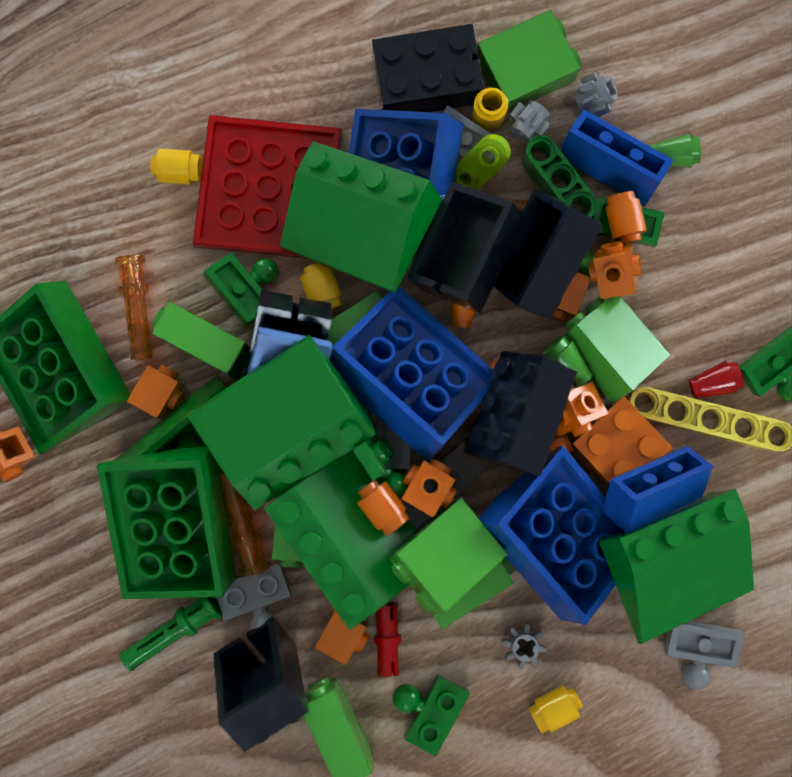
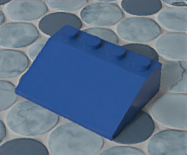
M355 109L348 153L428 179L444 200L451 183L455 180L463 123L446 113ZM434 216V218H433V220H432V222H431L429 228L427 229V231H426V233H425V235H424V237H423V239H422V241H421V243H420V245H419V247H418V249H417V251H416L414 257L417 256V254H418V252H419V250H420V248H421V246H422V244H423V242H424V239H425V237H426V235H427V233H428V231H429V229H430V227H431V225H432V223H433V221H434V219H435V216Z
M399 286L395 293L389 291L333 346L329 361L365 407L427 462L439 451L482 401L494 374L493 369Z
M558 446L548 454L541 477L525 473L501 492L478 519L508 554L506 556L508 561L560 620L587 625L616 586L599 541L623 530L602 512L606 497L564 446Z

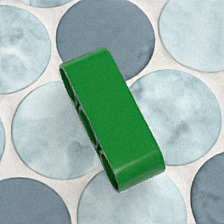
M544 135L533 137L528 142L522 157V165L525 171L541 191L571 206L574 203L582 204L586 209V215L592 218L598 207L594 194L550 137ZM534 150L542 151L546 155L547 160H535L531 152ZM551 178H563L567 187L558 188L554 186Z

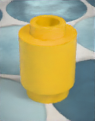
M497 88L481 90L474 100L471 114L472 121L488 132L499 129L504 122L508 109L506 95Z
M159 148L157 155L151 156V174L156 176L158 183L192 185L193 182L201 181L202 156L194 154L192 150Z
M315 263L303 269L305 274L299 278L307 299L331 303L332 311L343 306L340 300L343 296L332 268Z
M561 685L534 700L535 704L528 707L541 734L548 730L553 733L579 719L581 716L578 710L583 708V705L574 688L566 690L565 686Z

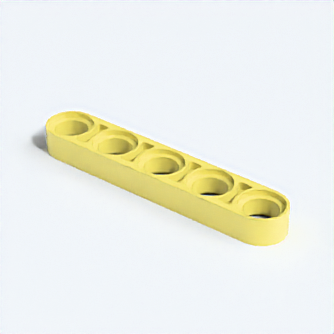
M641 387L633 390L627 397V400L634 407L635 398L639 393H645L651 398V409L646 413L640 412L647 421L770 452L785 451L792 446V427L789 423L650 387ZM672 402H679L685 408L684 418L680 421L673 420L668 414V407ZM706 410H712L718 416V424L714 429H708L702 424L701 417ZM740 418L748 420L752 427L750 435L746 438L740 437L735 431V424ZM773 427H779L784 432L785 439L780 446L773 445L768 438L769 431Z

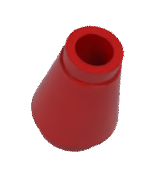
M723 361L696 375L694 378L688 379L694 398L737 393V389L744 387L743 376L736 361L730 363Z

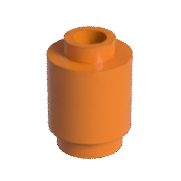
M634 191L622 192L608 197V206L605 207L612 239L620 240L622 245L642 240L641 234L647 232L640 199L635 197Z
M373 480L358 492L362 497L357 502L358 506L378 531L382 530L386 536L397 530L409 519L405 513L407 508L386 481L379 484L376 480Z

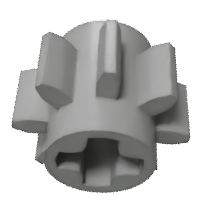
M596 72L581 78L582 85L575 91V99L581 111L585 109L597 117L611 112L610 105L617 100L618 96L613 80L609 76L603 77L602 74L597 76Z
M533 100L528 101L526 106L518 102L508 119L512 123L509 128L511 134L526 144L535 136H545L551 125L550 122L546 121L549 117V112L544 106Z
M524 622L520 630L509 626V630L512 633L509 639H501V643L510 648V651L505 654L507 661L516 657L520 669H523L525 662L529 661L538 665L539 663L536 658L538 653L546 652L547 650L537 641L543 636L542 632L537 630L531 634L530 626L527 622ZM521 638L528 642L527 644L530 648L525 653L522 649H519V644L517 643Z

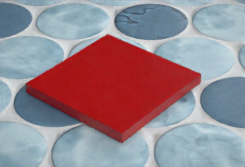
M209 115L192 245L195 248L304 258L280 247L296 171L312 141L340 150L342 128Z

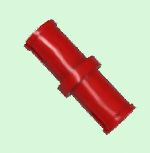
M387 602L376 611L377 634L373 636V641L377 645V675L380 677H392V673L393 676L399 675L398 644L401 643V634L398 633L397 602Z

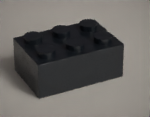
M473 24L372 39V55L382 110L434 112L445 110L447 105L451 108L474 105L477 94L485 89L479 59L477 60L478 50Z
M452 182L406 278L424 292L447 301L450 299L454 304L481 314L526 218L514 202Z
M534 188L522 211L526 219L494 284V288L517 307L550 320L555 309L560 305L570 282L577 274L579 266L590 246L596 240L603 224L568 203Z
M261 290L245 376L248 373L259 327L302 336L310 335L312 338L327 340L332 320L331 303L300 297L298 304L292 302V295Z
M502 351L500 358L494 365V374L488 391L482 398L481 410L476 424L469 434L466 452L495 464L541 477L577 371L543 355H523L516 352Z
M273 616L267 619L260 627L253 628L246 633L249 641L266 660L263 663L241 637L213 653L218 724L243 752L265 742L276 732L289 724L297 722L302 716L309 713L296 644Z

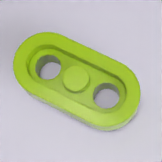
M497 134L484 136L457 162L454 183L479 190L509 160L511 149L506 139ZM486 151L492 152L495 159H489L486 156ZM463 173H468L472 181L466 180Z

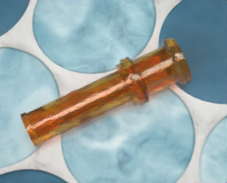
M144 255L119 256L114 258L115 265L119 266L121 286L118 287V293L121 297H124L131 360L151 359L153 354L145 298L149 291V284L145 283L143 263L146 262Z
M220 471L225 507L234 534L230 543L231 547L236 549L241 568L238 570L239 575L247 577L262 573L270 568L269 561L264 559L260 544L262 535L258 530H254L247 501L232 486L225 473Z

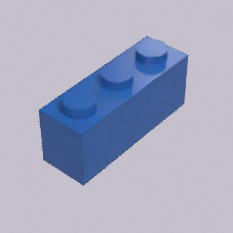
M583 109L569 130L560 149L572 166L617 192L634 191L635 197L640 199V203L644 207L673 162V159Z
M683 447L612 478L602 512L623 531L629 533L701 499L713 465L690 447Z

